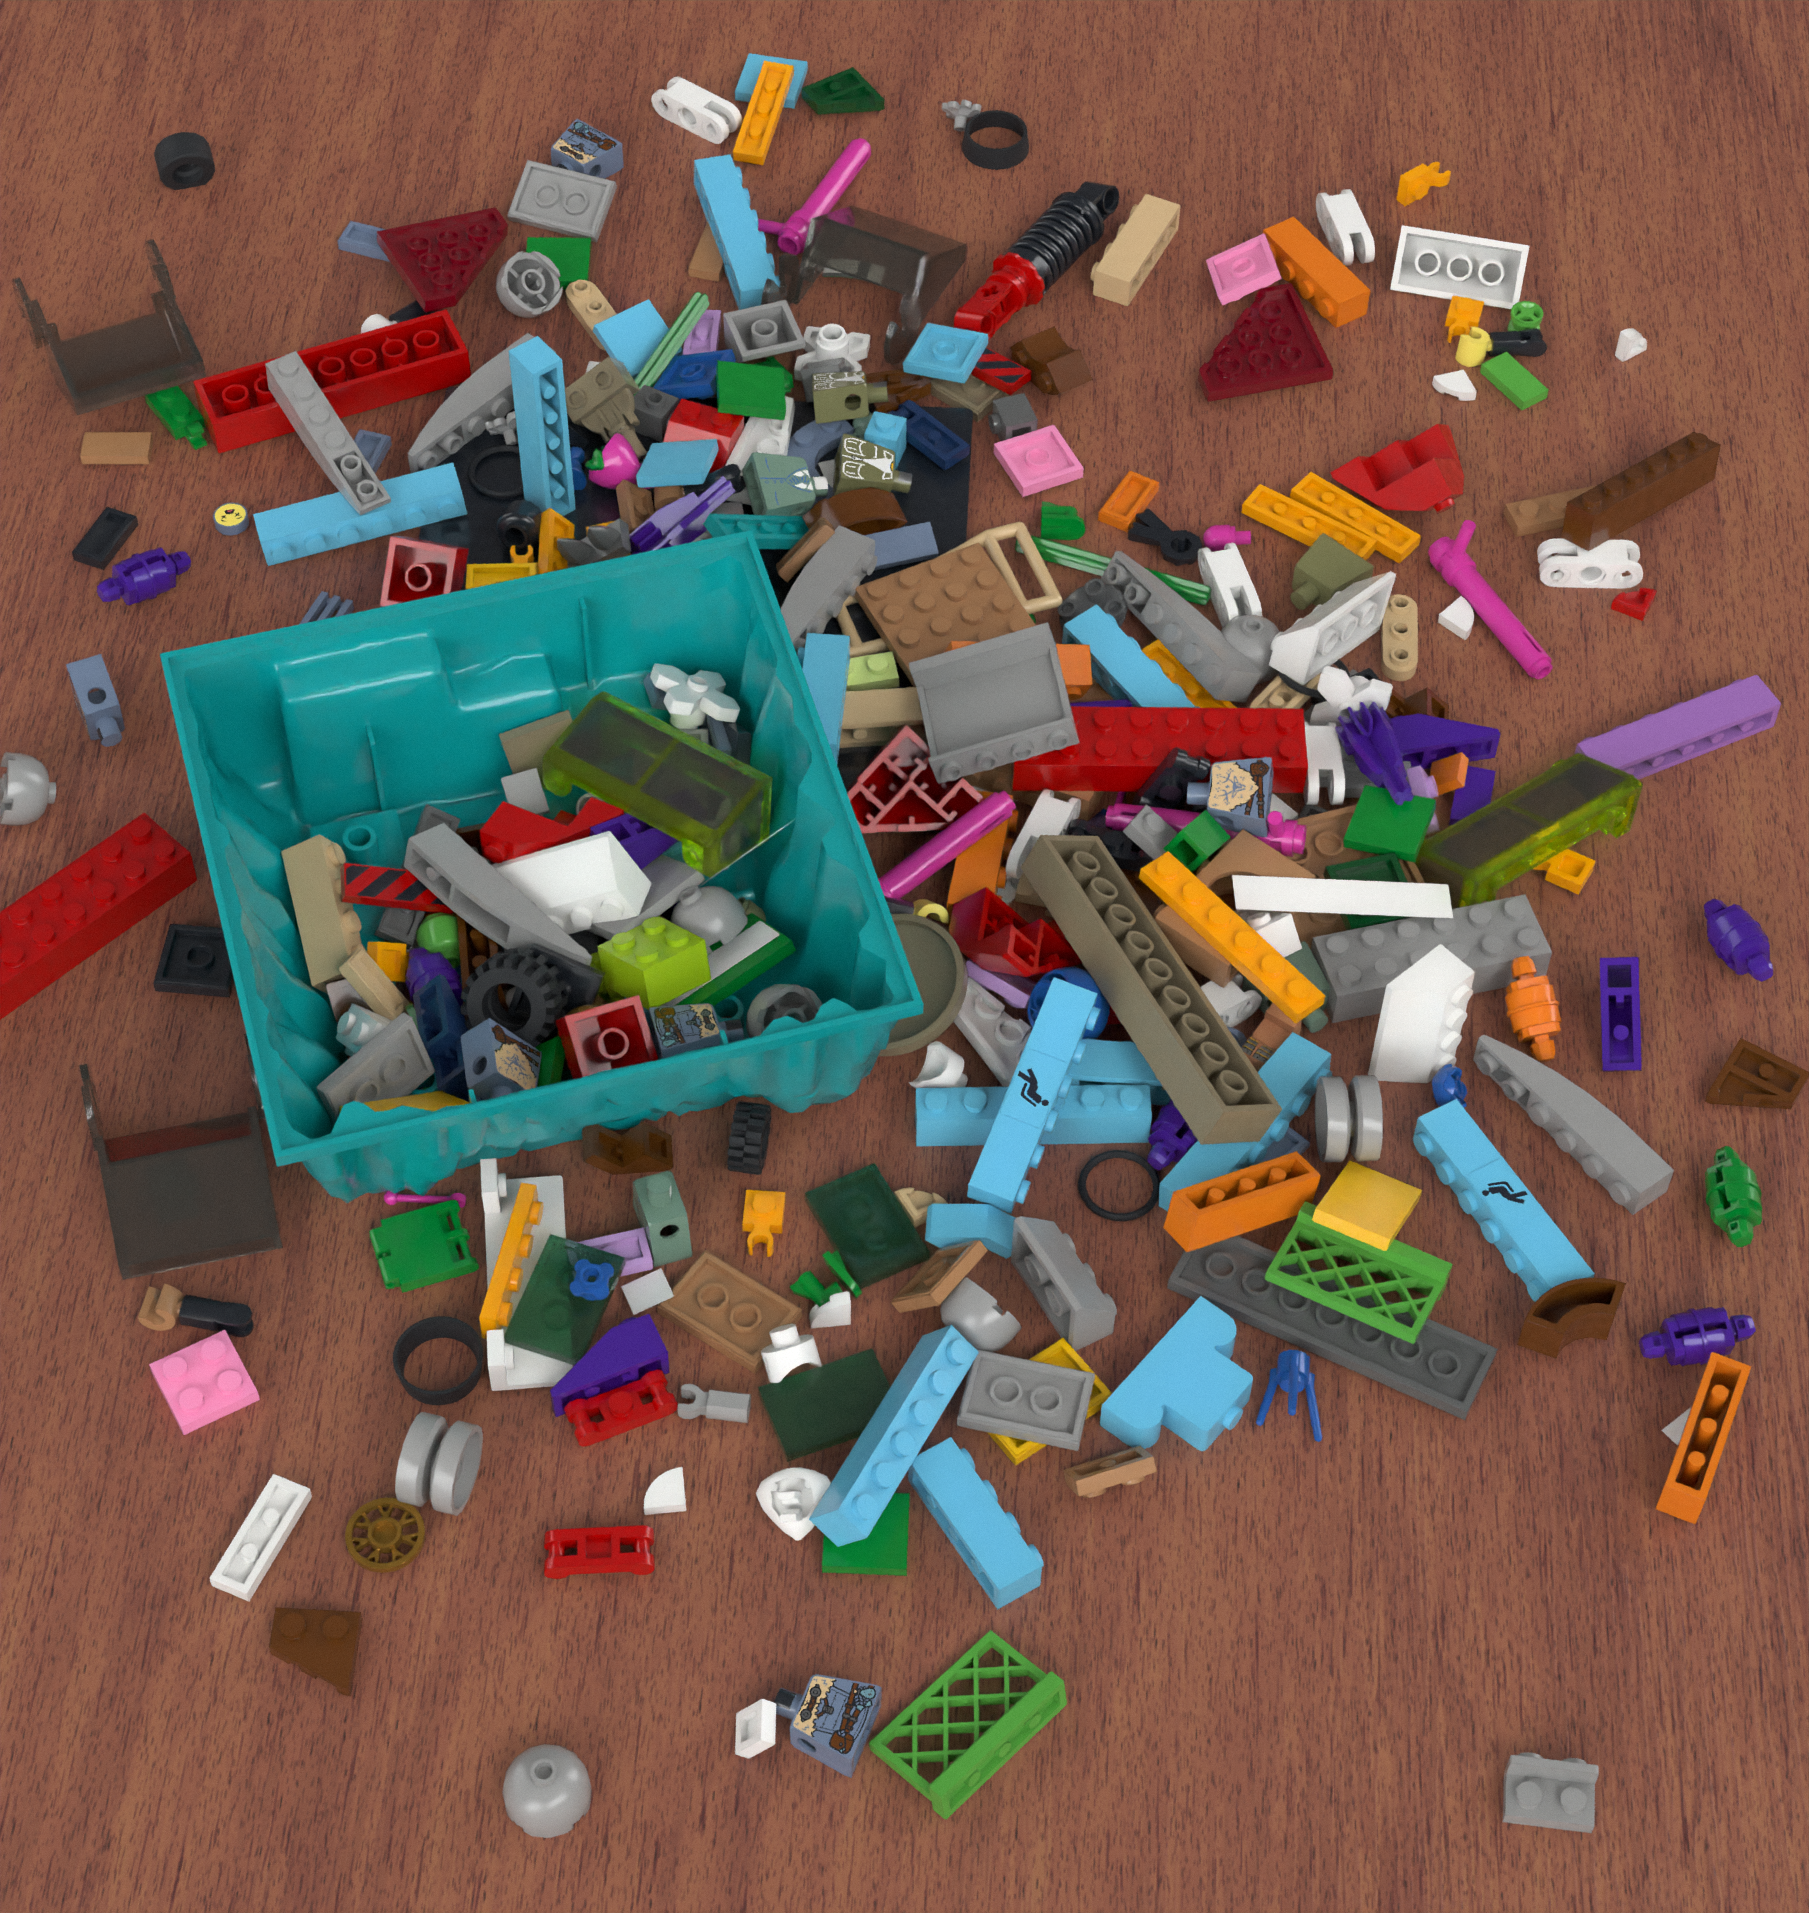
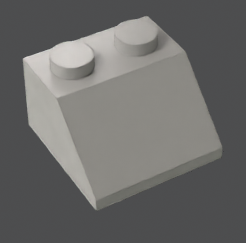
M786 300L723 313L724 342L728 350H733L736 358L735 363L806 348V342Z

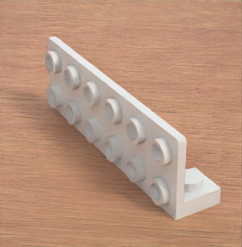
M496 1158L480 1159L481 1191L485 1213L487 1290L521 1182L537 1185L538 1201L544 1204L541 1222L539 1226L533 1225L530 1234L534 1238L529 1259L523 1258L520 1268L523 1269V1280L520 1291L518 1293L513 1292L510 1302L513 1303L510 1324L508 1327L502 1326L501 1330L487 1331V1356L491 1390L500 1391L555 1386L573 1367L563 1178L557 1175L506 1179V1173L498 1174Z

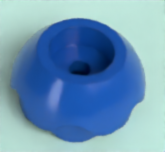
M1452 1064L1443 1066L1433 1076L1432 1087L1434 1097L1439 1107L1457 1099L1465 1108L1467 1104L1464 1098L1467 1095V1087L1460 1080L1462 1070L1456 1066L1452 1067Z

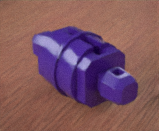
M161 547L141 554H133L132 557L112 566V578L110 577L100 582L97 586V593L103 602H111L120 599L121 596L126 605L157 598V595L176 587V575L188 571L191 567V559L185 551H177L167 556Z
M1718 899L1706 902L1704 904V916L1707 919V937L1717 957L1722 959L1737 975L1749 973L1754 979L1762 982L1771 978L1773 975V965L1770 961L1769 939L1763 932L1760 924L1747 911L1743 910L1740 905L1733 904L1727 907Z
M423 947L410 950L405 984L413 1003V994L438 974L446 977L459 1006H462V983L460 976L445 956L440 952L430 953Z
M1172 1099L1160 1110L1159 1116L1151 1127L1152 1133L1148 1137L1152 1148L1148 1153L1147 1161L1156 1170L1164 1169L1172 1161L1178 1163L1198 1140L1193 1135L1192 1130L1179 1110L1174 1106Z
M1707 1307L1697 1310L1692 1308L1687 1310V1312L1672 1314L1670 1318L1664 1319L1660 1326V1332L1655 1331L1645 1334L1640 1338L1639 1346L1642 1356L1646 1358H1660L1666 1353L1667 1360L1671 1366L1678 1364L1688 1366L1698 1363L1703 1365L1708 1362L1711 1352L1722 1356L1728 1355L1732 1352L1735 1342L1749 1339L1756 1331L1751 1316L1735 1315L1729 1319L1724 1307L1716 1309Z

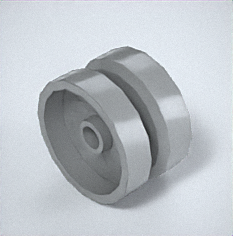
M1319 1076L1315 1091V1133L1318 1154L1322 1162H1342L1348 1153L1349 1147L1351 1154L1358 1162L1378 1161L1380 1158L1383 1138V1112L1380 1086L1376 1076H1354L1348 1086V1091L1345 1082L1340 1076Z
M426 1412L419 1413L409 1428L399 1457L395 1482L397 1500L422 1507L430 1499L434 1510L455 1516L459 1515L469 1500L477 1477L483 1445L482 1427L457 1420L448 1429L446 1418Z

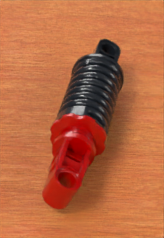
M1086 181L1075 193L1064 192L1059 194L1052 202V205L1002 255H999L993 261L992 274L987 278L986 283L976 291L964 306L957 310L954 317V328L988 334V340H990L995 332L1010 320L1014 313L1020 311L1023 307L1038 304L1050 287L1090 246L1096 244L1101 239L1104 233L1103 221L1110 214L1114 213L1118 207V188L1113 185Z

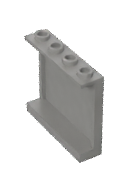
M1048 622L909 663L910 672L918 692L931 755L928 760L938 784L954 781L960 777L981 771L992 770L995 767L1019 760H1026L1050 751L1061 750L1079 743L1056 643Z

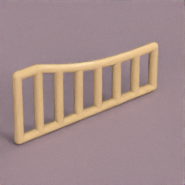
M1015 522L987 529L940 555L943 556L980 543L982 547L985 546L991 561L1028 614L1059 607L1062 604V596L1023 522ZM1012 537L1017 538L1045 596L1026 600L997 541ZM855 595L849 596L843 603L836 620L843 635L850 636V658L888 651L889 649L882 638L862 643L846 606L858 603Z

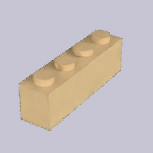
M1145 194L1139 205L1135 204L1132 207L1129 220L1126 224L1122 223L1120 225L1116 239L1113 243H1108L1102 260L1096 262L1092 268L1090 279L1094 281L1093 295L1125 306L1130 304L1177 232L1181 205Z
M917 688L847 691L839 748L885 745L904 724L925 743H928Z
M319 834L285 849L281 853L311 984L313 987L328 994L325 983L345 978L337 968L360 946L365 951L366 949L362 945L359 933L362 928L361 921L354 911L353 904L341 902L340 869L343 863L346 862L345 854L339 844Z

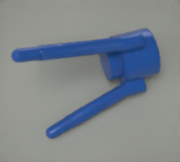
M1286 1350L1279 1354L1277 1368L1270 1370L1269 1383L1256 1418V1424L1258 1426L1263 1425L1277 1385H1280L1283 1391L1288 1392V1414L1291 1416L1296 1414L1298 1392L1305 1388L1314 1439L1316 1442H1320L1322 1440V1433L1314 1389L1315 1375L1310 1372V1357L1306 1353L1298 1350Z

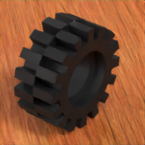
M738 1101L736 1111L733 1114L731 1136H729L730 1144L727 1160L729 1171L761 1175L767 1156L768 1139L771 1130L770 1105Z

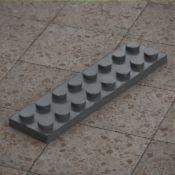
M1238 1235L1190 1252L1184 1251L1168 1279L1167 1288L1195 1301L1202 1296L1237 1320L1463 1420L1466 1419L1498 1351L1497 1348L1430 1319H1427L1416 1342L1411 1344L1265 1280L1266 1271L1277 1252ZM1297 1264L1281 1266L1279 1270L1291 1276L1302 1275ZM1310 1267L1312 1273L1318 1272V1270ZM1334 1280L1318 1282L1320 1288L1325 1291H1340ZM1347 1283L1349 1289L1356 1288L1355 1286H1352ZM1371 1296L1355 1299L1357 1304L1364 1308L1377 1307ZM1384 1300L1387 1305L1394 1304L1387 1300ZM1409 1312L1393 1315L1395 1321L1412 1328L1414 1321Z

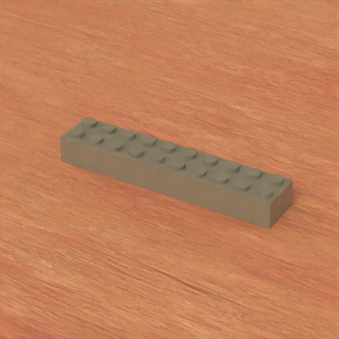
M1040 835L1022 864V871L1043 901L1049 914L1058 924L1066 940L1071 944L1082 961L1083 966L1087 969L1116 1013L1118 1020L1129 1033L1137 1049L1144 1056L1155 1077L1160 1081L1172 1099L1174 1106L1187 1122L1193 1135L1201 1145L1260 1141L1282 1111L1281 1106L1098 836Z

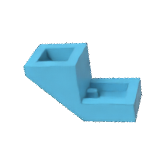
M931 1204L927 1207L925 1241L943 1248L980 1240L988 1250L1007 1259L1012 1253L1015 1217L990 1204Z

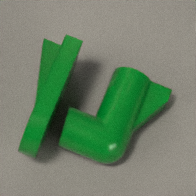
M1042 501L1041 538L1077 540L1084 535L1085 522L1078 516L1075 507L1059 506Z
M838 1250L832 1254L829 1251L824 1253L822 1256L827 1267L855 1299L862 1295L859 1286L848 1274ZM811 1271L803 1273L790 1286L791 1291L795 1295L812 1300L819 1307L830 1302L831 1295L843 1292L836 1281L825 1288Z

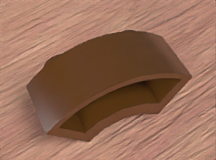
M1055 326L1027 337L1010 347L1012 361L1031 370L1030 381L1044 394L1058 395L1093 380L1080 349L1074 350L1062 340Z
M874 487L851 490L828 499H822L803 516L808 530L820 517H824L832 524L834 531L840 525L861 535L901 528L907 523L894 494Z
M1581 1278L1553 1287L1539 1297L1530 1308L1524 1320L1517 1345L1556 1359L1563 1347L1575 1340L1585 1338L1607 1340L1626 1283L1606 1278Z

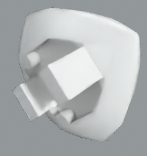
M802 1467L787 1468L775 1472L763 1480L759 1485L756 1496L769 1518L783 1532L799 1541L815 1526L809 1518L831 1482L827 1476L815 1470Z

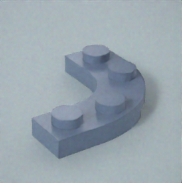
M816 420L796 431L790 438L787 456L802 457L806 461L810 477L820 476L815 469L819 459L839 447L843 433L853 434L855 429L846 420L816 424ZM829 484L827 495L825 497H816L811 509L818 501L832 497L833 488Z

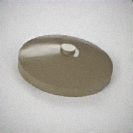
M891 914L924 1004L923 1014L899 1019L895 1027L890 1031L886 1049L880 1050L878 1056L902 1055L931 1043L952 1024L965 1000L968 986V971L962 952L953 937L942 926L922 916Z

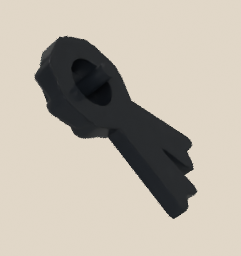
M1148 508L1145 509L1144 513L1136 514V522H1133V528L1128 531V540L1160 546L1163 560L1172 562L1175 566L1192 565L1198 559V551L1202 548L1201 540L1197 535L1186 530L1172 531Z

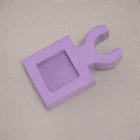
M1421 765L1407 769L1413 795L1431 799L1439 796L1438 787L1433 775L1428 776ZM1435 812L1426 835L1440 831Z

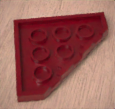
M494 207L377 231V243L425 312L439 311L443 308L457 305L507 237L508 223L497 208Z
M1292 283L1261 288L1256 294L1253 304L1249 308L1246 307L1235 322L1233 330L1229 335L1224 336L1214 349L1211 359L1208 363L1204 362L1198 372V382L1207 402L1332 380L1333 368Z

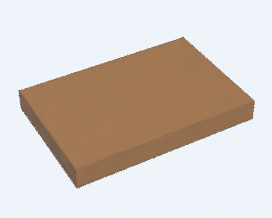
M706 1250L671 1289L674 1297L657 1305V1313L754 1374L764 1364L760 1351L772 1344L769 1332L783 1325L797 1324L803 1317L801 1308Z

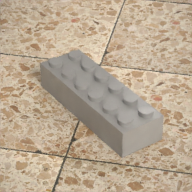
M1526 895L1452 909L1453 918L1411 917L1313 937L1311 952L1330 987L1326 1009L1331 1022L1336 1023L1381 1013L1386 985L1439 944H1442L1475 971L1471 988L1473 994L1505 988L1510 983L1517 981V979L1512 978L1511 964L1513 959L1529 956L1533 960L1537 971L1534 977L1546 976L1552 951Z

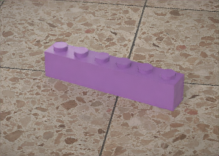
M1758 675L1744 680L1738 679L1721 689L1707 691L1695 699L1684 703H1676L1664 711L1656 714H1647L1638 721L1625 726H1616L1607 733L1582 740L1577 744L1571 767L1595 797L1774 727L1781 703Z

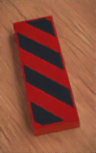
M987 347L971 372V375L1010 396L1031 380V370Z
M343 863L340 869L341 902L453 914V911L408 870Z

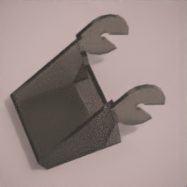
M852 205L811 218L800 267L799 260L795 254L785 252L779 256L780 287L773 280L767 278L763 289L761 305L786 300L789 306L791 303L798 305L825 267L903 294L899 308L902 329L895 322L890 321L884 342V359L886 363L898 365L916 341L921 322L965 262L966 244Z
M154 239L145 240V248L153 278L157 281L159 292L150 294L155 313L68 339H60L55 322L47 323L37 299L30 301L19 277L12 279L17 304L22 319L26 318L31 342L36 349L42 348L44 343L56 385L76 415L206 377L203 359L175 301L176 296L168 268Z
M246 1032L244 1036L248 1051L247 1057L258 1109L256 1106L247 1107L248 1112L107 1139L103 1133L100 1106L91 1068L88 1062L79 1065L83 1081L81 1091L94 1151L98 1153L118 1266L123 1280L283 1248L262 1121H266Z

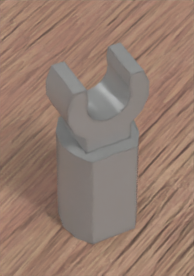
M694 1384L681 1386L682 1398H690L694 1402L687 1405L678 1404L679 1417L693 1419L699 1415H706L707 1419L748 1423L751 1394L711 1389L709 1392H703Z

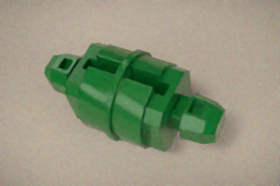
M1724 1146L1716 1150L1714 1166L1706 1169L1705 1200L1713 1222L1727 1233L1729 1240L1734 1245L1744 1247L1751 1244L1754 1236L1753 1227L1762 1222V1192L1758 1186L1754 1171L1739 1159V1155L1730 1146Z

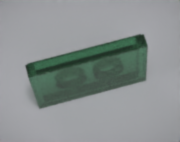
M875 1163L805 1193V1202L834 1250H838L849 1275L859 1286L860 1290L929 1259L930 1252Z
M550 1234L505 1332V1343L575 1365L587 1353L626 1265L625 1257ZM586 1259L590 1263L598 1265L606 1262L613 1266L614 1275L609 1278L610 1293L607 1298L591 1301L581 1296L576 1297L570 1292V1284L575 1280L576 1276L574 1266L579 1260ZM590 1277L588 1279L589 1282H594L596 1280L595 1277Z
M873 1348L824 1364L822 1367H816L786 1377L779 1383H769L758 1387V1395L785 1458L789 1462L860 1437L890 1389V1385Z

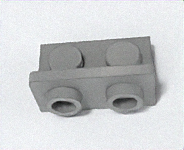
M1530 1752L1511 1755L1504 1771L1503 1822L1592 1833L1595 1826V1783L1599 1776V1766L1587 1764L1584 1760L1578 1758H1566L1559 1761L1543 1759L1539 1754Z

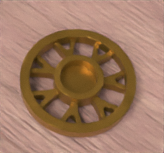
M380 1498L364 1504L352 1515L346 1527L345 1541L350 1556L359 1566L372 1572L387 1573L402 1569L415 1560L423 1548L426 1532L423 1519L414 1506L400 1502L397 1498ZM384 1507H389L386 1512H384L382 1509ZM394 1508L405 1511L399 1522L390 1517ZM378 1509L382 1517L371 1523L366 1514ZM363 1518L365 1522L361 1523L359 1521ZM417 1523V1533L403 1535V1528ZM354 1529L368 1530V1538L353 1537ZM401 1543L413 1547L406 1555L397 1550ZM371 1545L375 1551L366 1559L363 1558L358 1552ZM381 1553H392V1562L379 1563Z

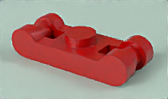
M652 1370L646 1373L640 1380L587 1400L576 1399L569 1402L564 1407V1412L568 1421L574 1423L576 1427L574 1435L578 1444L582 1447L590 1446L674 1413L677 1410L678 1403L673 1393H668L666 1389L668 1382L663 1371ZM651 1395L653 1401L643 1405L641 1399ZM597 1415L601 1416L602 1421L598 1423L591 1422L590 1418Z
M637 1525L554 1529L547 1531L544 1535V1548L548 1551V1558L544 1561V1575L551 1579H563L568 1575L617 1572H631L636 1575L650 1574L655 1569V1557L650 1553V1547L654 1544V1529L650 1526ZM630 1545L633 1547V1552L621 1553V1546ZM569 1548H577V1555L565 1556V1551Z

